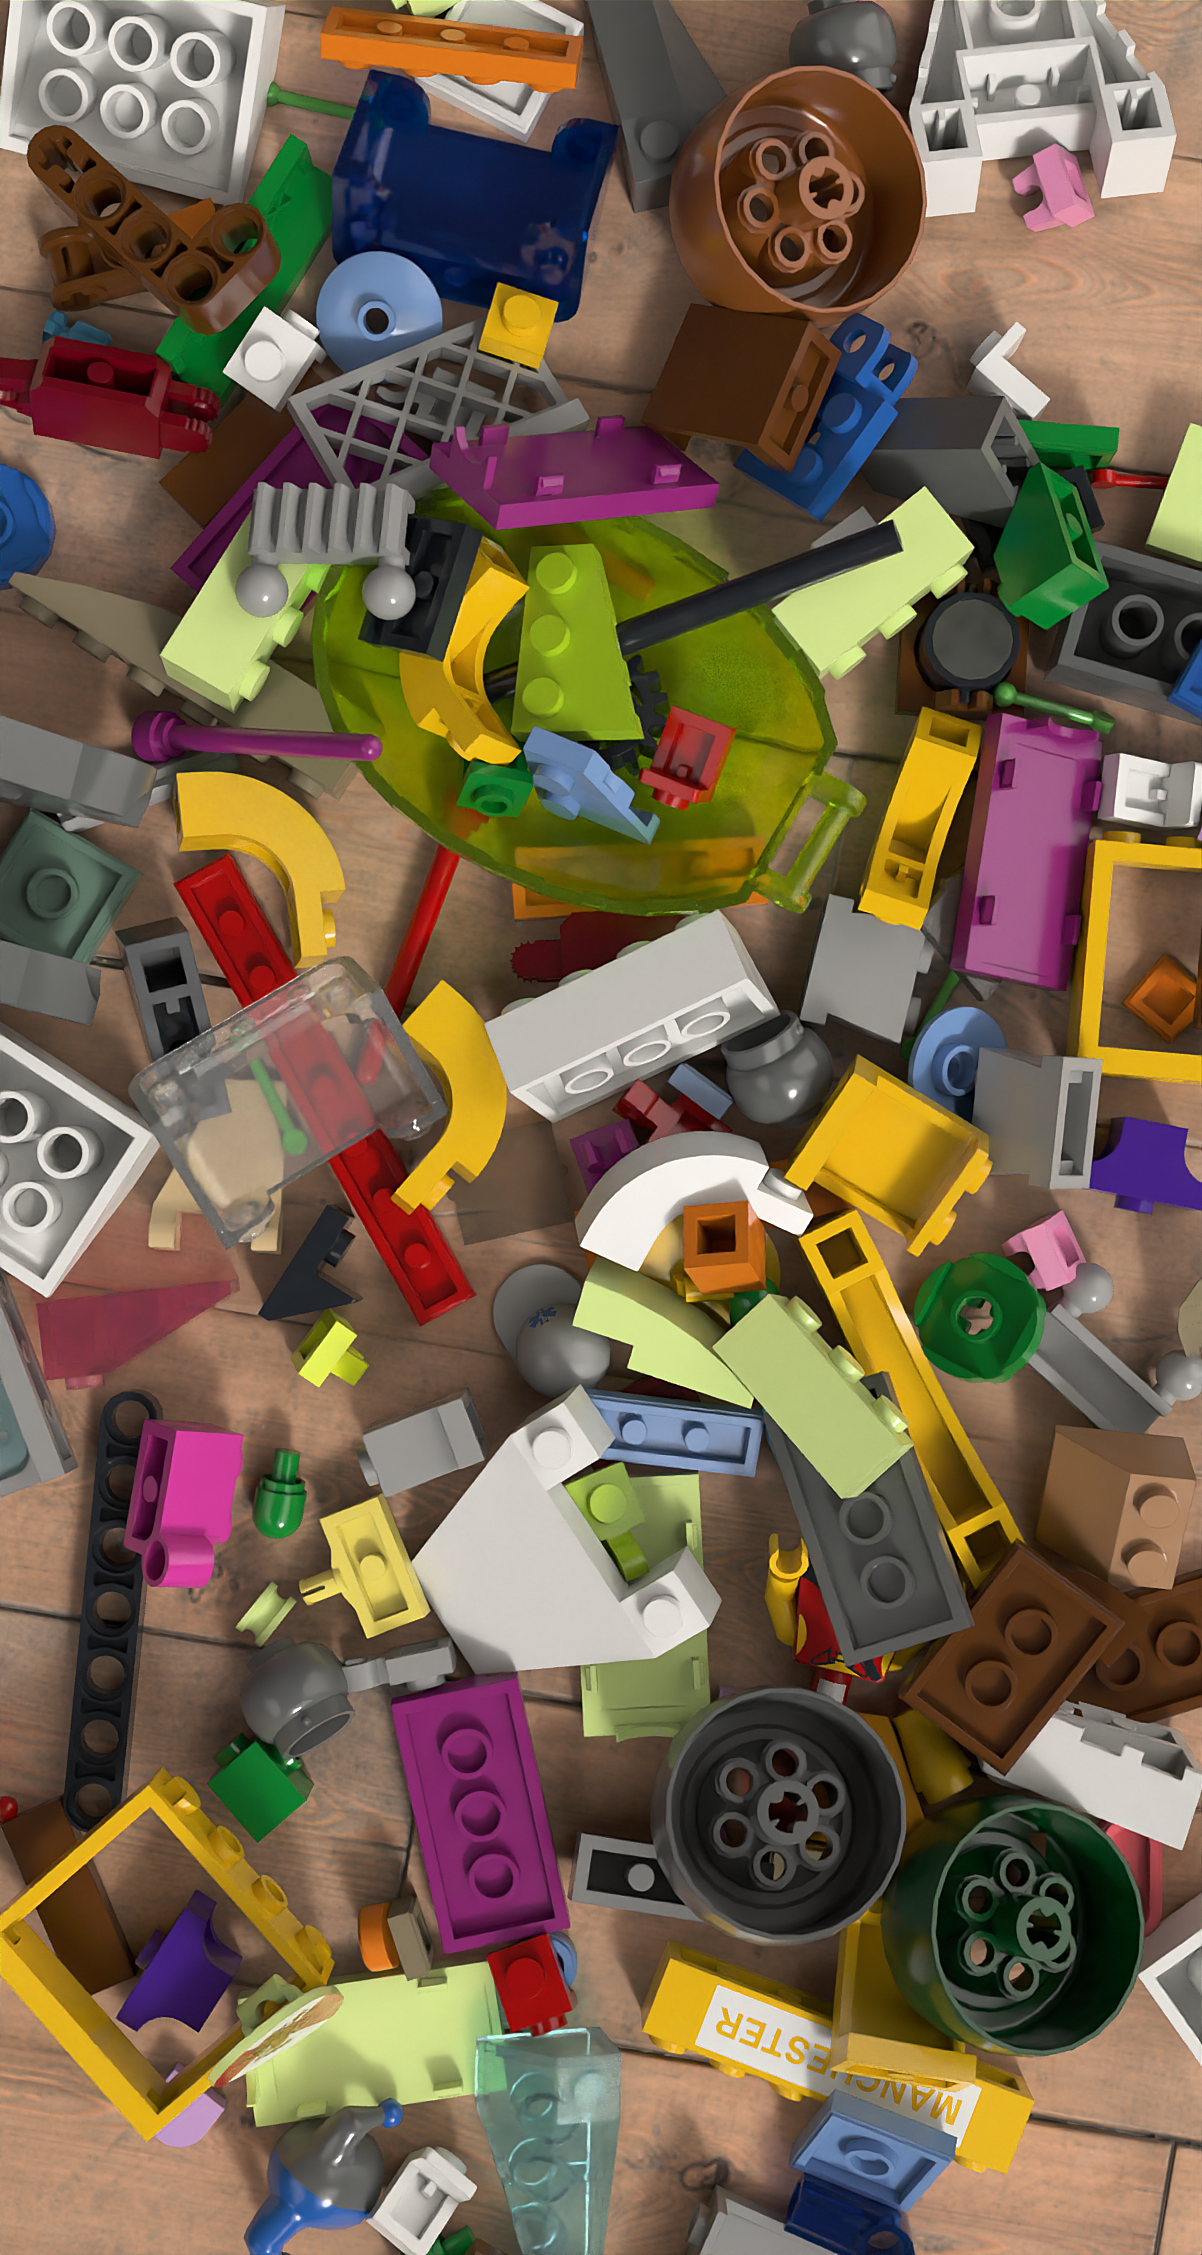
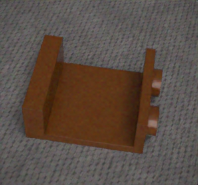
M691 303L641 422L654 433L663 436L680 451L685 452L691 436L744 446L770 469L792 473L842 352L810 321Z

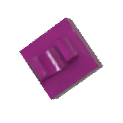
M629 1118L569 1140L588 1194L591 1193L594 1186L611 1167L632 1151L640 1148Z

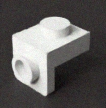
M264 306L224 368L223 373L280 413L287 403L288 397L293 394L313 361L315 360L322 364L328 354L314 341L320 333L316 327L289 308L281 318Z
M1016 322L1003 337L996 331H993L978 347L970 359V362L976 368L966 388L975 396H1005L1017 419L1038 421L1050 398L1007 361L1017 350L1027 331L1021 324Z
M1123 753L1104 755L1097 819L1154 831L1196 827L1199 824L1202 807V763L1189 761L1167 764Z
M427 2146L409 2153L365 2221L404 2254L426 2255L458 2204L470 2200L477 2186L464 2176L467 2168L457 2156L442 2147L432 2149Z

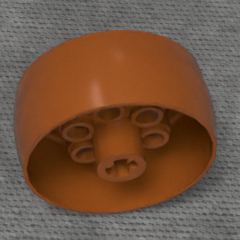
M795 66L785 68L743 84L717 103L703 117L684 142L673 169L669 196L672 237L682 266L699 293L709 303L719 308L810 321L818 330L841 323L857 312H863L895 286L913 261L923 235L927 208L925 171L915 139L900 113L876 88L854 74L828 66ZM762 153L777 156L779 170L776 174L770 173L764 168ZM752 197L759 198L766 206L767 217L764 222L757 221L752 217L749 210ZM825 229H831L830 240L826 248L823 243V233ZM783 237H789L797 247V257L794 261H789L782 255L780 242Z

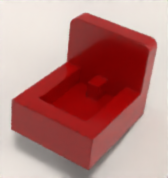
M672 705L651 766L641 767L637 781L654 787L651 798L681 810H688L690 802H711L738 728L683 707Z
M550 1932L530 1937L486 1955L511 2033L528 2027L531 2037H537L568 2024L565 2013L573 2011L578 2001L574 1990L569 1991Z

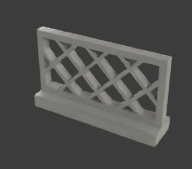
M488 315L288 397L287 400L289 413L333 489L334 483H342L351 489H355L343 469L348 453L384 465L380 480L369 485L378 490H385L386 483H393L403 490H408L415 500L414 514L408 515L416 518L418 516H432L464 502V500L429 468L430 458L421 461L397 453L404 430L441 442H452L453 426L460 406L495 417L494 425L502 424L503 421L509 422L508 437L586 431L590 418L578 398L568 401L543 358L539 369L525 365L527 369L520 367L521 363L514 361L513 364L477 352ZM472 344L470 350L463 348L465 346ZM441 357L465 365L458 388L422 376L426 363ZM416 367L415 373L407 371ZM472 368L508 380L501 402L465 390ZM386 380L409 388L403 410L400 411L367 400L370 386ZM514 383L540 391L549 407L536 413H530L508 405ZM360 390L358 396L352 395V393ZM417 391L453 403L446 426L410 414ZM326 404L352 411L353 414L346 435L318 426L310 411ZM361 415L397 427L390 450L354 438ZM465 433L466 440L479 439L477 436ZM332 448L340 450L338 458ZM392 468L400 470L390 475Z

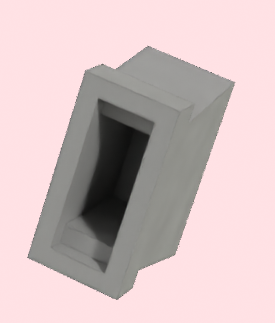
M829 894L823 902L796 1015L804 1026L820 1029L825 1025L826 1019L891 1047L900 1044L902 1034L912 1036L920 1011L921 999L911 995L917 972L927 974L935 948L936 937L926 935L930 918L924 919L920 930L902 924H888L880 921L873 914L853 913V899Z
M980 1047L978 1068L974 1077L975 1098L972 1125L989 1135L988 1159L993 1161V1165L988 1175L1030 1174L1028 1185L1049 1189L1089 1188L1103 1059L1043 1054L1040 1057L1019 1049Z
M466 1387L437 1400L374 1422L363 1433V1447L357 1449V1456L369 1486L379 1483L384 1497L387 1498L457 1469H463L484 1461L490 1444L469 1388Z

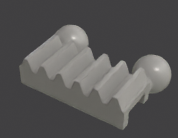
M258 482V488L254 489L247 553L252 557L251 566L241 572L235 585V594L239 605L248 614L261 618L273 616L282 610L287 602L289 589L286 578L278 570V564L378 565V568L371 571L363 583L362 597L364 604L378 618L395 620L403 617L412 608L416 597L415 584L410 575L405 571V565H409L410 552L405 547L408 514H414L415 500L408 490H403L393 483H386L385 490H378L368 483H360L359 489H351L342 483H334V489H326L317 483H309L308 489H301L290 482H284L283 489H276L265 482Z
M1080 1263L1076 1267V1278L1070 1283L1062 1285L1063 1296L1057 1303L1053 1302L1047 1309L1041 1342L1027 1364L1096 1429L1144 1434L1159 1416L1165 1417L1173 1409L1171 1406L1176 1400H1190L1202 1393V1358L1194 1354L1186 1357L1183 1349L1167 1353L1157 1365V1383L1151 1389L1077 1320L1082 1313H1096L1104 1309L1111 1301L1114 1292L1113 1280L1106 1269L1095 1263Z

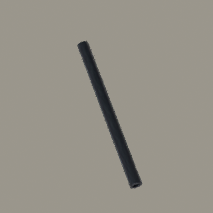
M894 519L619 622L615 629L622 657L904 551ZM519 661L483 674L484 689L491 706L515 697Z

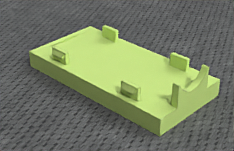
M698 1471L628 1475L646 1519V1522L630 1528V1532L640 1545L649 1568L687 1546L704 1572ZM571 1477V1481L579 1477ZM707 1628L657 1658L580 1665L584 1737L616 1735V1743L631 1738L649 1736L674 1738L699 1710L710 1704Z
M488 1953L432 1962L429 1974L407 1981L403 1967L330 1977L326 1985L335 1986L344 1996L339 2010L302 2040L246 2073L247 2108L253 2107L256 2127L328 2117L345 2106H378L380 2102L388 2098H394L401 2105L510 2089L511 2076L499 1995L486 1958ZM257 1989L241 1991L237 1999L238 2006Z

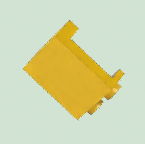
M857 1054L790 1154L784 1178L805 1191L813 1181L904 1236L907 1240L906 1251L918 1257L929 1241L936 1246L942 1242L957 1216V1212L953 1211L952 1208L964 1191L972 1195L977 1192L987 1178L993 1161L988 1159L989 1135Z
M882 1894L859 1920L840 1931L828 2070L955 2093L975 2084L977 2056L965 2054V2043L937 2030L914 2011L897 1987L884 1953L880 1925Z

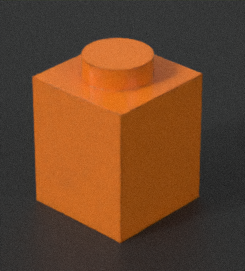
M748 1200L684 1206V1270L702 1295L766 1290L765 1228Z

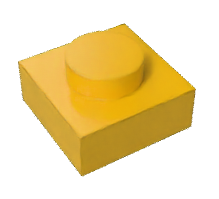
M498 282L478 350L539 369L559 302Z

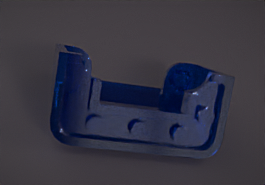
M370 69L332 172V252L334 260L339 265L348 258L363 252L387 251L396 253L414 262L427 274L434 284L439 298L490 309L497 283L500 282L559 302L553 323L567 321L577 313L585 288L615 158L619 125L589 118H573L565 121L558 127L551 152L431 125L430 99L421 86L406 77Z

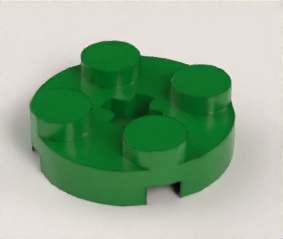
M980 1252L969 1254L972 1257L962 1258L955 1263L948 1261L937 1267L928 1276L921 1286L915 1301L914 1325L919 1328V1338L923 1344L921 1348L933 1365L958 1380L969 1383H1004L1011 1379L1014 1373L1021 1369L1037 1350L1045 1326L1046 1302L1043 1296L1038 1293L1032 1279L1015 1264L1001 1256ZM985 1302L990 1303L992 1307L989 1315L993 1318V1321L989 1328H981L977 1334H969L972 1323L964 1318L966 1311L970 1307L980 1310Z

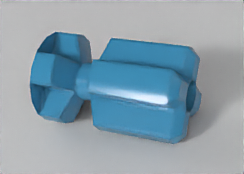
M54 310L51 313L42 334V344L55 336L109 346L112 339L110 333L81 320H78L72 328L67 327L68 316L59 310Z

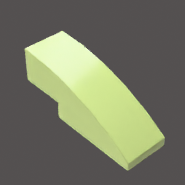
M597 1255L585 1280L572 1325L633 1345L627 1366L629 1369L751 1409L754 1396L712 1348L727 1332L706 1313L690 1302H685L684 1298L678 1296L673 1290L638 1271Z

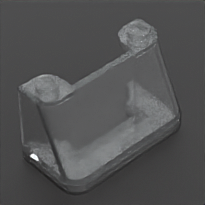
M338 956L314 966L140 1071L128 1086L129 1095L226 1250L237 1243L252 1241L267 1230L270 1219L275 1211V1204L270 1197L271 1194L364 1137L380 1129L389 1138H401L406 1141L415 1140L428 1133L437 1120L450 1113L382 988L349 956Z

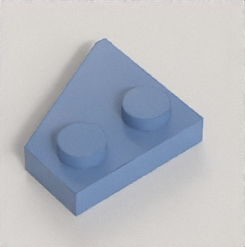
M534 726L523 747L529 770L534 774L533 783L542 806L561 818L575 820L577 815L650 845L660 825V819L654 813L629 806L635 792L610 770V766L593 749Z

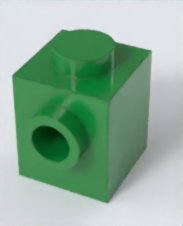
M243 1732L234 1737L213 1757V1760L219 1767L207 1782L210 1789L257 1843L307 1801L314 1786L313 1782L300 1769L304 1764L301 1756L283 1759L275 1744L266 1743L256 1735L249 1740Z

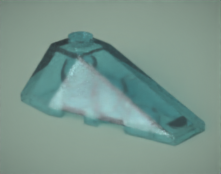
M600 2027L554 2030L537 2037H531L530 2032L476 2037L475 2104L481 2123L485 2128L494 2157V2165L509 2204L512 2222L522 2254L603 2255L620 2125L621 2052Z

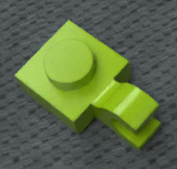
M623 1461L611 1463L563 1484L622 1574L625 1582L650 1572L645 1555L630 1532V1528L646 1522Z

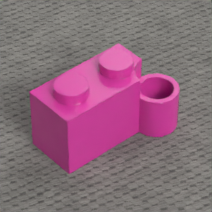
M144 1419L123 1547L142 1555V1573L150 1587L202 1588L210 1580L214 1568L212 1546L214 1543H225L232 1531L231 1508L236 1478L239 1476L243 1465L241 1448L244 1435L211 1423Z

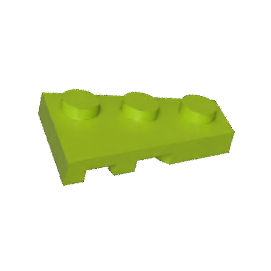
M593 544L531 547L527 579L530 589L526 592L511 733L520 742L527 741L534 726L571 741L644 739L640 718L635 713L629 688L632 684L627 663L622 658L615 629L617 621L601 554Z

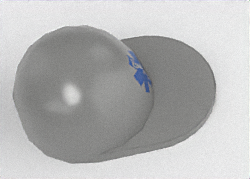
M536 1264L517 1270L499 1288L493 1306V1320L496 1331L521 1376L535 1392L550 1399H556L578 1384H581L583 1388L594 1389L602 1382L610 1366L611 1344L609 1338L572 1325L583 1290L579 1282L561 1268L546 1264Z

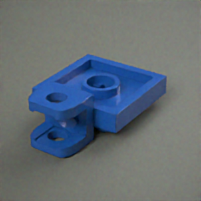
M858 312L851 315L840 324L829 339L842 352V355L792 473L770 469L747 448H744L733 466L748 479L819 522H822L899 414L893 407L911 383L918 368V360L910 352L890 344L891 333L882 324ZM866 335L863 345L855 352L850 353L853 342L860 336ZM894 364L892 373L886 379L880 381L878 378L881 371L887 365ZM817 432L821 434L815 444L808 443Z

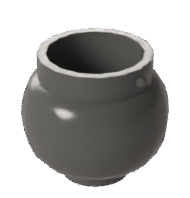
M813 0L807 4L809 16L797 23L790 37L789 59L791 67L828 66L854 74L876 88L882 95L892 91L896 75L890 72V68L894 65L897 57V37L892 19L886 10L873 1Z
M781 1010L779 1011L780 1016L725 1041L721 1052L728 1063L725 1072L726 1087L740 1111L752 1121L765 1124L776 1123L779 1128L786 1129L801 1125L819 1113L824 1105L822 1099L829 1092L833 1082L834 1063L830 1051L821 1038L810 1028L802 1026L793 1011Z
M291 1637L282 1638L260 1650L247 1664L251 1673L242 1683L240 1690L243 1715L254 1734L266 1743L275 1744L283 1759L299 1757L317 1748L339 1733L355 1716V1710L347 1698L349 1693H347V1680L342 1670L343 1665L333 1651L323 1644L309 1641L295 1644Z

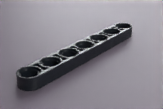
M141 1389L125 1390L111 1397L104 1406L100 1419L63 1797L64 1814L69 1823L77 1830L86 1833L108 1814L101 1817L87 1815L79 1805L78 1795L80 1789L87 1784H98L106 1788L112 1797L111 1811L127 1798L148 1584L142 1573L141 1554L136 1552L134 1558L125 1563L112 1561L107 1557L103 1549V1540L106 1533L113 1528L126 1529L131 1499L125 1500L116 1496L110 1488L109 1477L111 1471L117 1465L128 1464L136 1468L141 1435L129 1436L119 1430L115 1419L117 1408L125 1401H137L146 1407L149 1419L164 1420L163 1408L158 1399L150 1392ZM117 1592L127 1598L131 1608V1614L127 1623L122 1626H110L100 1619L97 1613V1603L102 1594ZM111 1656L121 1662L125 1677L120 1687L106 1690L94 1683L91 1677V1666L96 1658ZM93 1720H104L111 1723L118 1733L119 1741L116 1749L102 1754L93 1751L85 1741L84 1732L86 1725Z

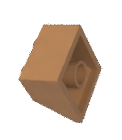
M1054 1425L1033 1532L1035 1540L1107 1583L1172 1590L1197 1482L1184 1438Z

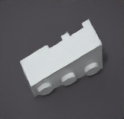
M1067 1700L1063 1702L1005 1777L977 1756L981 1771L985 1772L987 1777L997 1784L1012 1789L1026 1788L1179 1850H1183L1202 1791V1768L1180 1730L1153 1722L1149 1724L1127 1719L1125 1714L1078 1701L1079 1705ZM1074 1708L1080 1709L1083 1717L1073 1715Z

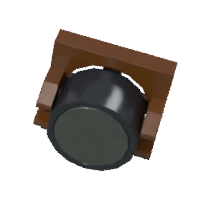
M964 577L955 587L939 599L930 591L911 606L917 615L899 632L894 715L919 716L921 708L924 706L960 719L986 721L987 715L1006 713L1024 719L1023 706L1012 704L1008 707H1000L993 702L994 696L992 691L987 693L999 684L1000 681L1009 682L1016 688V691L1025 693L1030 620L1023 615L1017 617L1009 612L999 597L997 582L984 578L978 583L973 584L967 583ZM917 663H919V667L925 675L927 681L936 689H938L939 692H935L933 689L926 685L924 679L922 678L921 674L917 669Z

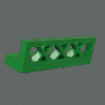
M292 134L289 135L247 203L259 210L280 248L282 257L280 270L262 292L221 332L211 335L198 334L189 329L176 317L155 351L157 356L172 368V379L174 381L196 385L198 388L210 389L211 392L216 393L217 397H220V409L224 407L238 384L223 373L224 368L264 306L280 317L353 199L351 188L315 167L312 163L307 143ZM257 239L244 240L237 246L234 253L247 252L255 245ZM212 286L198 288L192 293L189 301L201 300L208 295Z

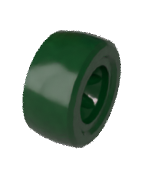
M1007 1793L992 1794L958 1800L931 1813L904 1841L899 1864L883 1892L880 1925L884 1953L897 1987L914 2011L937 2030L986 2053L1033 2058L1072 2051L1097 2037L1116 2018L1134 1988L1143 1958L1145 1922L1140 1891L1130 1866L1111 1837L1090 1819L1050 1800ZM1027 1833H1046V1860L1032 1845ZM1010 1861L1021 1871V1879L1015 1885H1011L1007 1881L1005 1874L1006 1867ZM979 1886L984 1892L985 1901L980 1911L974 1913L969 1907L968 1897L970 1891L974 1887ZM981 1938L986 1945V1957L980 1964L975 1965L971 1960L970 1948L976 1939ZM1021 1963L1025 1970L1018 1977L1010 1981V1970L1015 1964Z

